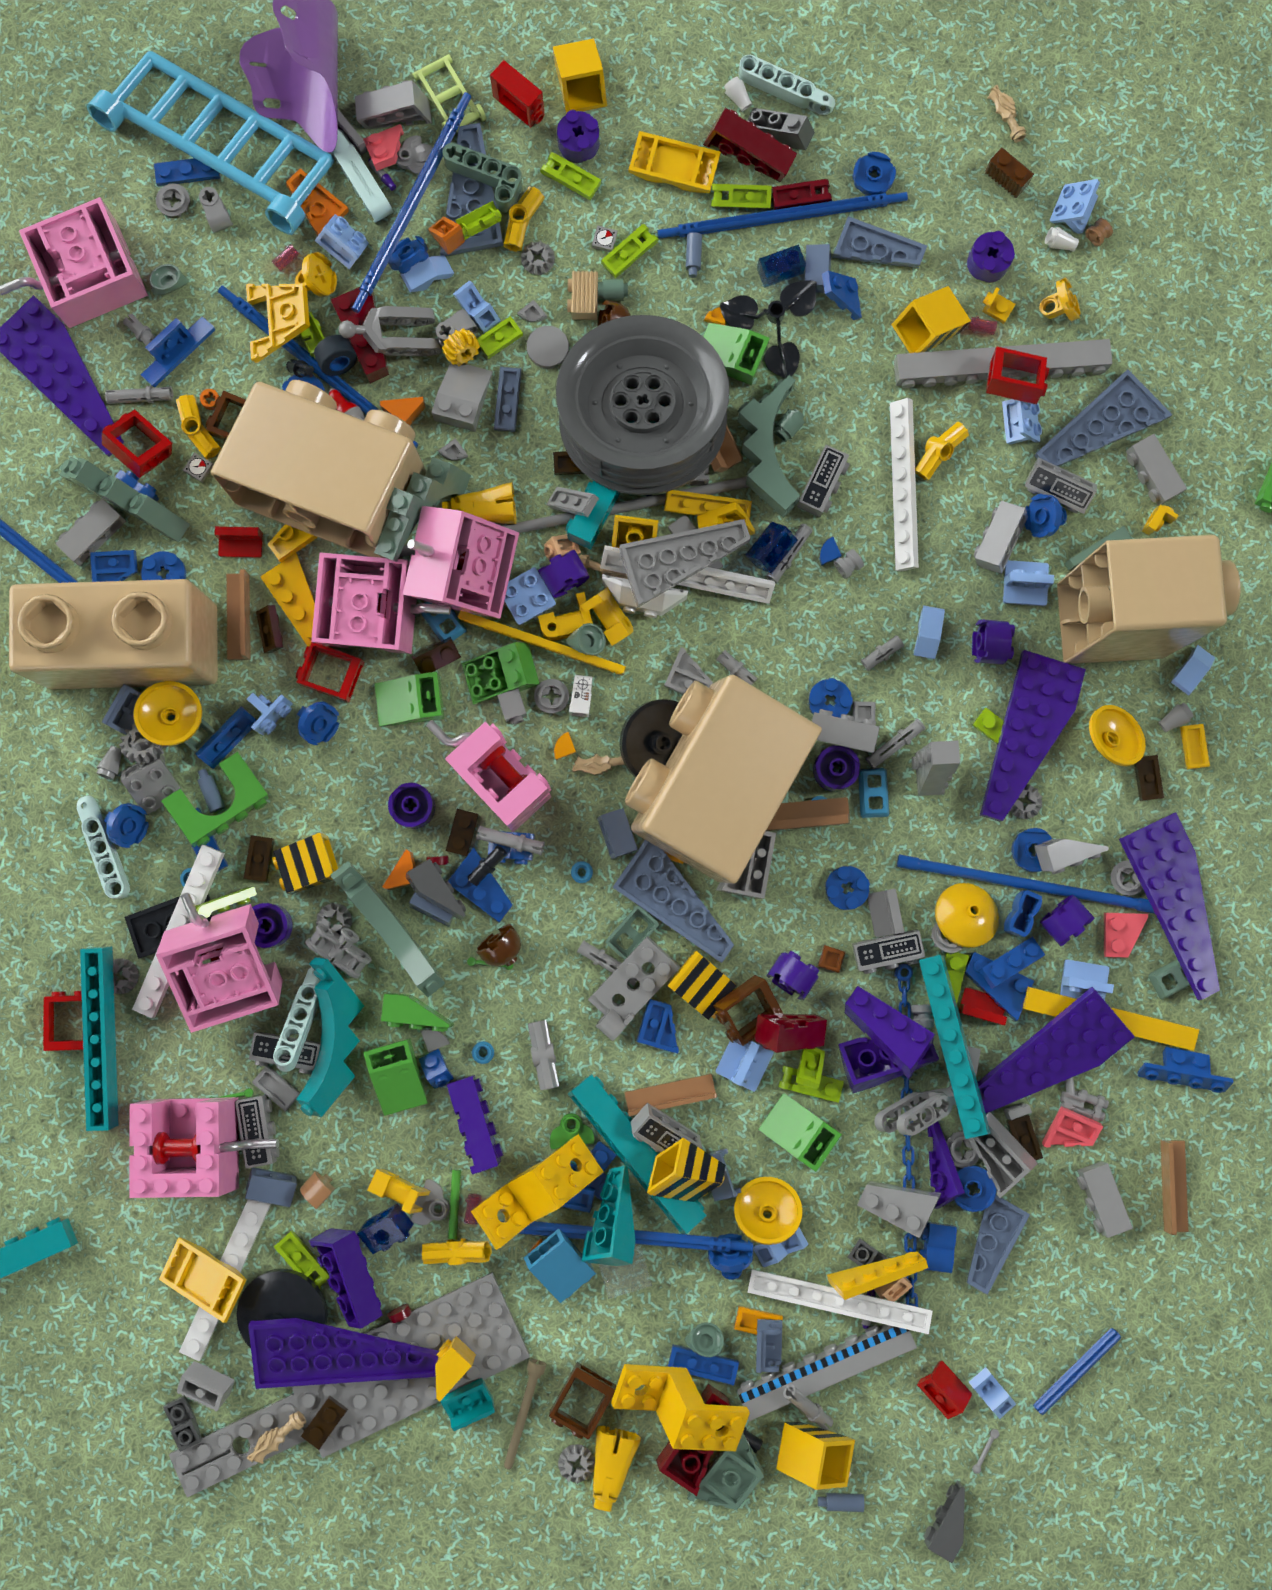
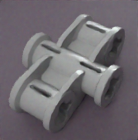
M318 924L312 937L305 941L309 949L324 957V959H328L335 969L338 967L353 978L358 979L365 965L372 961L365 951L353 945L359 941V936L348 928H343L341 935H339L328 926Z

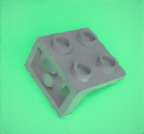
M159 753L156 755L157 760L150 758L149 763L142 760L140 764L136 763L121 771V782L138 806L146 811L147 815L164 806L161 800L178 789L182 790L166 767L164 755Z

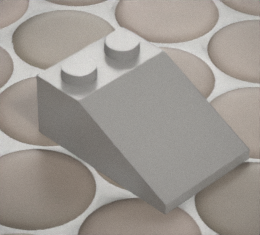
M450 363L437 392L432 409L434 421L475 432L493 371L464 363L461 366Z

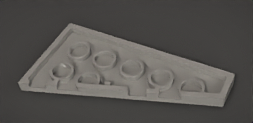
M745 520L621 544L619 551L637 608L749 543L751 538Z

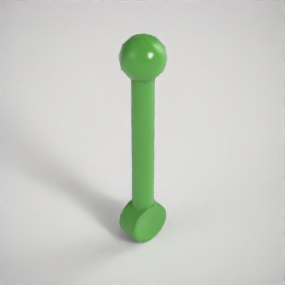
M473 957L467 960L469 966H474L475 964L488 965L483 960H476ZM513 964L508 967L506 965H503L501 967H505L507 970H511L513 968Z
M248 1088L244 1092L230 1094L217 1098L242 1096L251 1097L253 1095V1090L251 1088Z

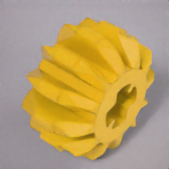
M464 328L460 331L455 330L452 335L448 334V339L443 341V353L452 365L461 366L463 363L467 365L469 360H474L473 357L479 354V342L470 330L466 331Z

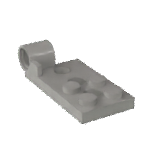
M648 936L588 998V1001L604 1014L596 1024V1027L611 1041L619 1036L637 1012L680 968V965ZM650 962L654 965L655 970L652 973H647L643 970L642 965ZM636 978L640 982V986L636 989L630 988L628 980ZM621 994L624 996L625 1002L623 1004H616L613 1001V996Z

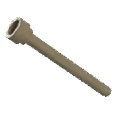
M533 1358L529 1359L527 1365L529 1378L504 1462V1467L507 1470L513 1467L537 1380L544 1374L547 1365L540 1360L539 1364H536L538 1360Z

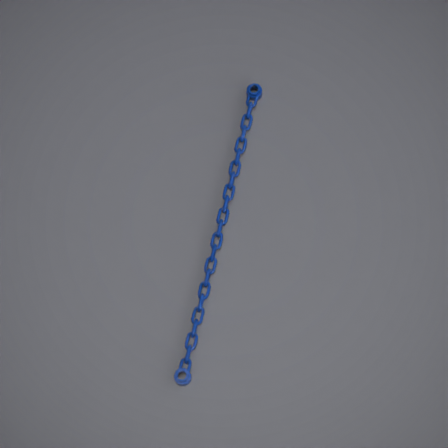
M899 964L894 970V975L898 979V989L902 992L899 1012L902 1013V1005L903 1007L907 1006L908 1018H911V1005L907 1001V992L910 990V979L913 975V970L908 964ZM903 968L907 969L908 974L905 977L901 975V970ZM901 981H907V988L905 986L901 987ZM905 1075L901 1076L904 1078L901 1099L904 1098V1091L906 1094L913 1093L912 1089L909 1088V1079ZM904 1135L906 1145L902 1149V1161L906 1165V1175L903 1177V1187L906 1188V1179L908 1181L912 1179V1188H915V1178L911 1175V1165L914 1164L915 1160L914 1148L910 1144L911 1136ZM906 1150L907 1152L911 1150V1162L909 1159L906 1161ZM907 1233L904 1237L906 1253L916 1252L917 1250L916 1236ZM908 1238L910 1240L913 1238V1249L911 1247L908 1249ZM914 1273V1279L913 1277L908 1278L906 1276L913 1285L906 1295V1304L918 1307V1296L914 1293L917 1273ZM909 1296L911 1299L915 1298V1303H909Z

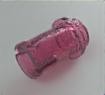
M291 244L289 246L285 245V249L272 260V263L281 272L293 259H298L299 253Z
M978 315L971 317L968 329L972 330V333L978 331L991 335L995 334L997 321L981 319Z
M470 1193L465 1198V1202H467L465 1223L478 1224L471 1210L483 1202L481 1195Z

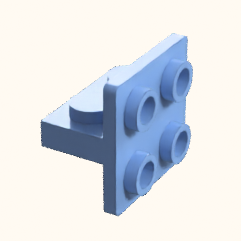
M1094 179L1065 184L1051 215L1050 222L1053 224L1065 222L1075 233H1083L1098 198L1096 191L1100 181Z
M334 214L315 239V242L348 269L352 267L369 244L361 232L355 231L349 226L346 219Z
M1014 399L1003 401L1006 443L1011 445L1026 440H1032L1035 443L1040 442L1042 428L1038 422L1039 404L1037 403L1036 405Z
M1008 560L1004 571L1003 603L1046 606L1048 588L1054 584V575L1048 574L1049 564Z
M535 567L508 582L504 601L518 625H522L532 618L537 621L539 615H542L543 612L556 605L555 600Z
M252 693L247 700L262 715L251 728L263 736L266 733L270 734L277 725L275 723L280 717L285 718L292 710L290 706L293 703L282 694L272 703L262 694L258 697Z
M1066 959L1064 961L1060 994L1078 999L1093 987L1105 1001L1106 993H1113L1114 984L1107 983L1109 967Z
M752 1040L744 1046L729 1041L715 1072L731 1080L733 1083L755 1092L774 1052L763 1048L762 1045Z

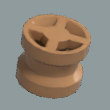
M1099 218L1094 223V226L1089 227L1085 231V234L1093 245L1098 247L1103 244L1105 238L1112 236L1113 229L1107 220Z

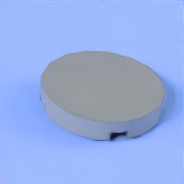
M554 326L536 328L527 340L528 356L536 366L541 368H555L563 363L569 352V342L566 335Z

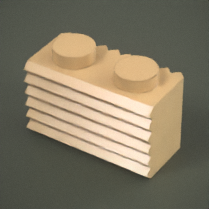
M572 271V279H568V292H572V299L567 300V312L571 313L572 320H597L598 272Z

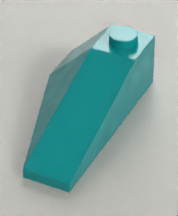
M621 1166L609 1169L600 1194L603 1200L599 1210L594 1211L593 1218H595L592 1231H587L582 1255L583 1262L611 1266L633 1264L635 1232L628 1167Z

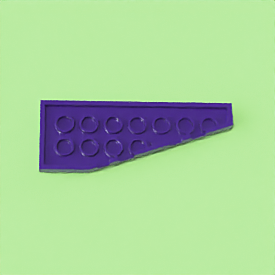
M33 295L0 327V352L110 457L112 453L102 445V431L107 425L114 424V421L66 326ZM120 435L119 437H117V439L123 444L124 440L122 436Z
M1027 650L1022 651L979 816L999 822L1005 819L1075 712L1086 669Z
M1175 812L1120 838L1119 841L1197 1000H1203L1220 991L1196 852Z
M1091 987L977 1082L985 1114L1102 1065L1135 1036L1098 992Z

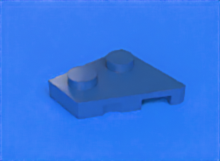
M829 270L824 272L822 278L825 295L833 300L840 309L844 310L847 308L852 313L851 319L858 320L862 318L856 278Z
M136 550L90 552L92 582L124 581L138 573Z
M653 999L647 1002L636 1041L678 1054L679 1048L676 1042V1030L670 1004Z

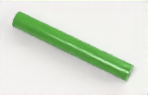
M454 1169L452 1170L448 1239H457L461 1170Z

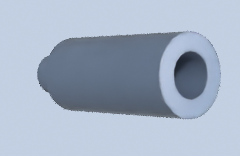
M689 233L687 235L686 270L689 271L690 278H696L697 271L701 270L702 235L700 233Z
M206 769L198 771L200 779L197 782L210 813L226 808L213 775H208Z
M826 1493V1497H818V1507H826V1511L864 1512V1495Z

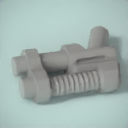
M1073 1077L1065 1080L1066 1092L1062 1091L1060 1107L1067 1108L1097 1122L1103 1121L1105 1113L1101 1112L1102 1108L1107 1109L1109 1101L1105 1100L1104 1096L1088 1094L1087 1090L1081 1089L1079 1092L1075 1091ZM1087 1102L1094 1105L1093 1110L1084 1108V1103Z

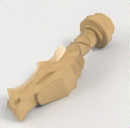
M995 85L990 90L991 92L987 99H991L995 103L996 113L1002 116V121L1008 123L1012 131L1010 134L1011 139L1015 143L1020 142L1026 137V130L1023 126H1019L1015 119V102L1012 97L1002 93L998 85Z
M587 554L579 556L586 569L591 568L602 574L628 579L625 573L601 569L600 563L591 560Z
M598 754L589 759H581L578 756L575 765H573L572 772L582 771L593 775H602L603 772L612 770L613 766L624 765L621 756L611 759L607 755L600 757Z
M300 1411L292 1413L289 1416V1422L281 1428L276 1427L262 1434L254 1448L255 1450L247 1456V1459L251 1462L255 1461L264 1464V1457L271 1452L279 1451V1444L285 1442V1436L294 1429L300 1430L306 1423L304 1415Z

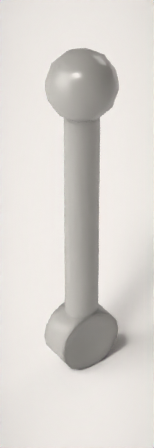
M997 1429L990 1431V1438L977 1464L972 1467L973 1472L976 1474L981 1472V1465L994 1439L999 1437Z

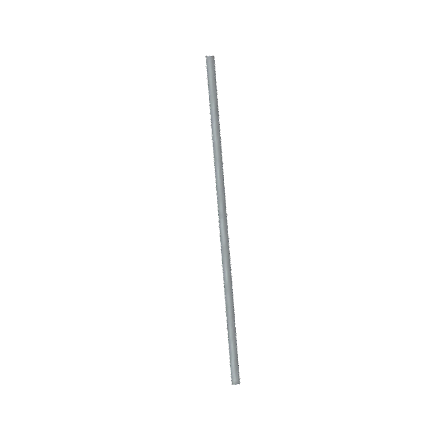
M747 477L678 491L713 495L747 488ZM666 493L617 502L609 515L665 504ZM563 513L516 524L503 525V527L524 533L567 524L570 519H574L576 514ZM404 545L399 557L414 555L416 550L408 548V545Z

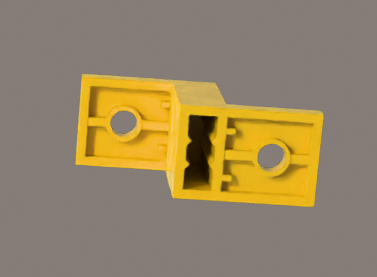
M578 1134L545 1160L515 1176L471 1210V1213L497 1250L530 1223L558 1210L604 1171ZM571 1161L577 1164V1172L571 1168ZM498 1211L505 1215L504 1223L498 1219Z
M624 1364L611 1401L614 1409L656 1411L673 1449L736 1452L750 1414L745 1406L705 1404L688 1369L681 1367ZM641 1385H645L641 1390H635Z

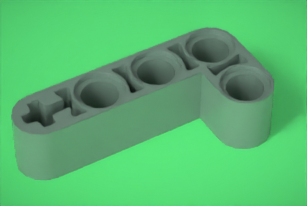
M456 143L445 145L443 157L446 168L496 188L494 195L497 209L504 213L509 212L510 208L516 204L523 186L520 169ZM471 163H476V164H477L476 166H473V167L469 166V164H471ZM492 170L497 171L495 174H489ZM510 178H516V179H517L516 181H513V182L508 181ZM502 197L509 198L506 201L500 200Z

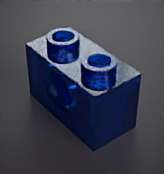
M798 244L759 258L757 271L764 288L804 274L806 261Z
M771 522L745 555L758 569L772 574L798 539L786 526Z
M398 1203L367 1219L357 1232L359 1238L372 1254L381 1250L384 1252L394 1243H402L409 1237V1231L414 1223L401 1210L402 1208Z

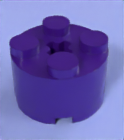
M570 110L559 121L557 126L558 148L565 159L573 163H583V161L590 160L597 154L600 145L598 121L590 114Z
M1001 231L988 232L979 236L968 254L967 267L970 274L977 280L979 279L987 283L1000 280L1008 271L1015 257L1012 242Z
M575 550L568 552L564 557L561 554L554 556L549 560L550 565H546L538 570L554 599L568 594V590L575 586L576 588L580 587L590 578L588 571Z
M978 620L975 625L979 626L978 631H973L972 656L977 657L974 661L976 663L1003 665L1007 659H1012L1014 648L1011 645L1012 637L1015 634V626L1007 621Z
M830 746L818 755L813 765V775L816 782L823 789L831 792H839L851 786L857 780L860 770L857 755L853 750L845 746ZM833 765L841 767L839 772H833Z
M417 783L401 784L394 790L388 800L390 815L398 824L405 828H421L432 820L436 806L432 794ZM411 801L417 804L413 811L407 808V805H411Z
M1073 894L1058 903V906L1051 913L1048 912L1040 920L1044 929L1060 947L1071 939V935L1074 937L1079 936L1085 930L1084 926L1095 919Z
M261 903L252 907L259 922L255 938V945L257 947L275 948L284 944L290 938L293 922L285 908L271 903ZM267 922H271L269 929L264 928Z
M793 951L781 953L766 976L768 978L773 977L771 982L792 996L795 992L799 994L797 999L805 1000L819 978L817 975L819 969L812 964H804L800 961L801 957Z

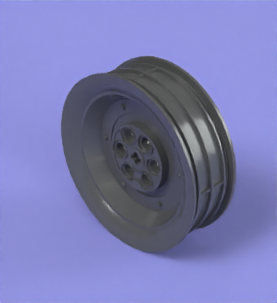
M626 316L608 321L592 329L576 342L568 352L557 378L556 402L559 412L560 434L564 447L574 464L586 476L596 483L617 492L634 495H653L677 489L691 482L702 474L715 459L726 433L729 381L719 354L694 329L678 321L660 316Z

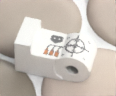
M575 675L569 715L589 717L593 677Z

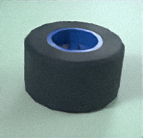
M339 334L324 338L314 350V356L321 371L328 376H339L352 369L357 360L356 352L350 340Z

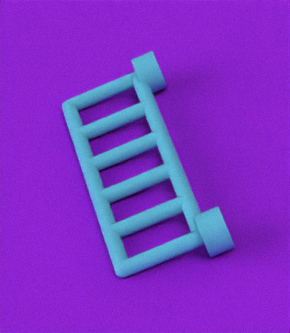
M148 51L112 94L106 90H99L87 104L89 114L103 128L114 132L125 119H128L271 202L265 210L266 217L278 230L288 235L294 234L306 218L300 206L334 163V158L330 153L323 151L321 148L271 119L260 115L252 108L153 51ZM152 67H155L176 80L151 111L145 115L124 103V101ZM189 87L211 101L181 136L159 122ZM224 107L245 119L246 122L217 157L195 144V142ZM260 128L282 142L256 175L252 177L230 163L255 131ZM295 148L316 160L317 163L289 197L267 186L266 183Z

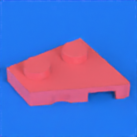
M401 124L363 138L376 171L396 164L397 153L401 146L400 136L404 134Z
M1104 913V957L1128 958L1148 919V914Z
M1061 1106L1042 1141V1145L1046 1148L1051 1147V1145H1064V1147H1074L1075 1145L1093 1146L1103 1126L1097 1121Z

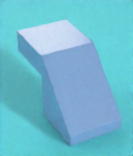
M445 255L428 257L425 261L418 262L412 266L407 273L400 275L409 292H418L428 289L434 280L452 277L454 272Z
M468 281L453 293L462 309L467 311L483 333H486L501 321L491 304L483 300L471 281Z
M923 605L918 623L919 633L914 647L915 656L936 658L941 640L945 609Z
M1197 645L1192 650L1188 660L1177 670L1171 683L1189 696L1210 670L1215 657Z
M798 1227L795 1234L788 1240L775 1245L759 1243L753 1247V1250L764 1268L779 1263L789 1253L804 1249L809 1244Z
M986 1367L969 1381L970 1385L999 1419L1016 1405Z

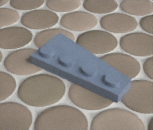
M848 216L832 258L919 268L927 245Z
M996 1195L994 1202L984 1209L966 1281L987 1295L1030 1216L1029 1213L1003 1198H999L998 1195Z

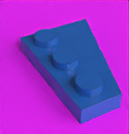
M473 848L448 882L453 888L500 923L513 904L491 873L478 886L473 885L468 880L467 876L480 864L479 861L481 860V857Z
M973 952L964 974L995 1000L994 1002L999 1007H1002L1015 1022L1018 1021L1023 1010L1022 1007L1027 988L1033 986L1034 980L1017 973L991 989L979 970L993 961Z

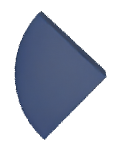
M834 537L829 538L821 548L819 557L821 566L842 556Z

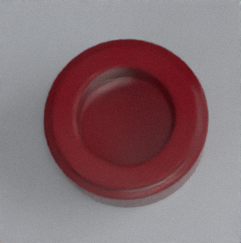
M448 855L426 857V860L430 859L432 863L436 862L438 865H447L449 863Z
M404 1304L390 1311L388 1317L391 1323L395 1324L409 1317L412 1311L408 1304Z

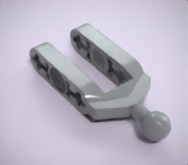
M397 306L371 308L363 325H354L348 320L343 321L339 325V333L342 337L348 339L355 334H362L376 353L392 356H432L441 353L440 342L435 338H382L380 324L425 326L435 323L434 310L431 308Z
M952 1086L925 1092H913L880 1111L875 1117V1127L881 1132L891 1133L898 1129L899 1133L903 1135L913 1136L951 1112L952 1106L956 1104ZM904 1107L905 1113L901 1115V1109ZM926 1112V1117L923 1120L922 1114Z

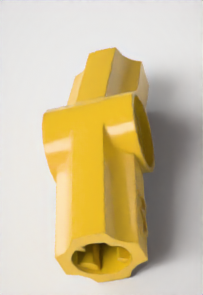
M529 186L518 203L509 210V221L503 244L504 248H507L509 251H522L529 220L545 199L540 190L534 186ZM516 216H523V217H524V218L521 219V220H516V219H515Z
M187 394L179 396L176 399L183 432L206 460L215 457L221 450V447L202 424L195 396ZM198 425L194 432H190L192 426Z
M956 422L940 437L932 436L927 440L925 454L915 467V474L928 481L941 462L951 458L954 448L969 436L968 429L965 428L963 423Z
M461 1238V1241L449 1239L446 1242L422 1244L423 1264L447 1263L448 1265H461L468 1262L483 1263L488 1262L492 1254V1248L488 1241H467L465 1238Z

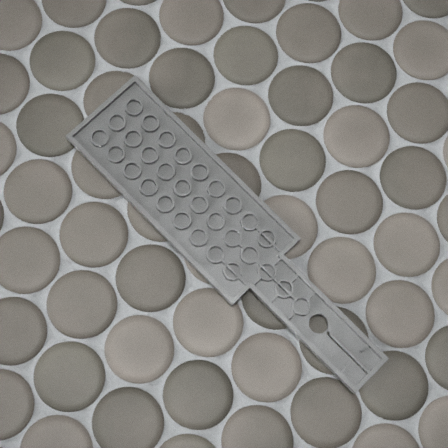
M493 1272L412 1310L411 1315L401 1322L393 1324L389 1321L364 1333L440 1351L439 1348L448 1338L452 1341L457 1336L476 1356L472 1367L448 1393L480 1378L484 1380L530 1358L529 1351ZM436 1377L292 1386L293 1394L202 1437V1441L181 1452L179 1449L171 1452L169 1457L186 1497H190L258 1464V1462L248 1460L247 1456L255 1450L254 1448L259 1437L266 1431L285 1426L289 1422V1416L297 1411H300L306 1419L303 1428L300 1430L294 1429L285 1436V1442L279 1444V1451L267 1454L264 1460L305 1441L300 1436L328 1397L331 1396L348 1410L320 1448L319 1452L322 1458L439 1402L436 1399ZM239 1436L247 1438L250 1443L248 1452L244 1454L237 1453L233 1448V1441Z

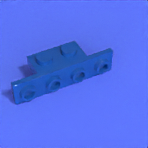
M202 316L187 330L175 318L145 347L156 360L140 375L149 384L156 387L215 331L214 326Z
M1165 1047L1163 1050V1066L1144 1063L1138 1070V1077H1143L1150 1081L1159 1080L1172 1085L1181 1084L1193 1089H1208L1215 1093L1226 1092L1233 1084L1232 1078L1211 1075L1210 1055Z

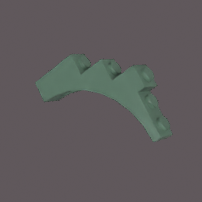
M790 375L785 380L780 379L775 384L774 390L770 394L766 393L759 402L754 398L749 403L745 402L738 410L737 420L738 423L750 432L742 441L741 453L755 464L746 473V485L783 518L798 504L800 494L792 487L780 469L773 443L775 417L784 400L794 389L796 380Z
M70 457L61 466L59 474L61 477L109 501L171 540L179 542L190 525L149 496L139 493L120 479L108 475L85 459Z
M432 457L425 476L413 472L406 492L394 487L386 508L390 512L374 553L397 562L408 537L419 522L422 506L431 507L448 495L464 494L471 475L448 462Z

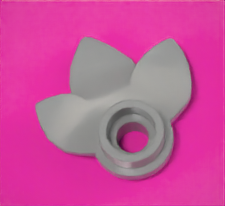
M411 136L403 142L402 148L398 151L396 164L402 169H409L412 173L419 174L433 147L428 144H422L421 136Z
M427 1179L424 1184V1188L430 1190V1194L418 1196L415 1202L416 1205L423 1208L422 1212L414 1213L411 1221L418 1225H427L433 1219L442 1220L448 1215L450 1210L448 1201L443 1198L442 1187L430 1179ZM440 1204L443 1208L442 1212H436L434 1209L435 1205Z

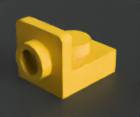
M996 287L994 292H988L982 303L985 304L982 312L1004 324L1016 304L999 295L1000 289Z
M1160 504L1151 513L1142 532L1147 535L1152 534L1154 531L1158 532L1165 521L1171 524L1179 515L1171 507Z

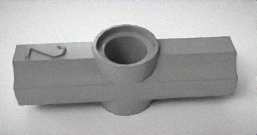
M547 1020L528 1023L532 1044L531 1055L534 1067L537 1069L540 1090L559 1087L555 1065L556 1056L553 1050L554 1045L550 1040Z

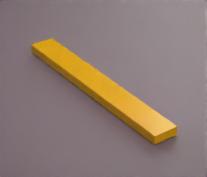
M460 610L458 618L463 622L622 676L626 671V666L594 655L580 653L571 647Z
M1028 987L1022 1008L1056 1017L1077 998ZM1110 1007L1135 1037L1194 1051L1199 1029Z

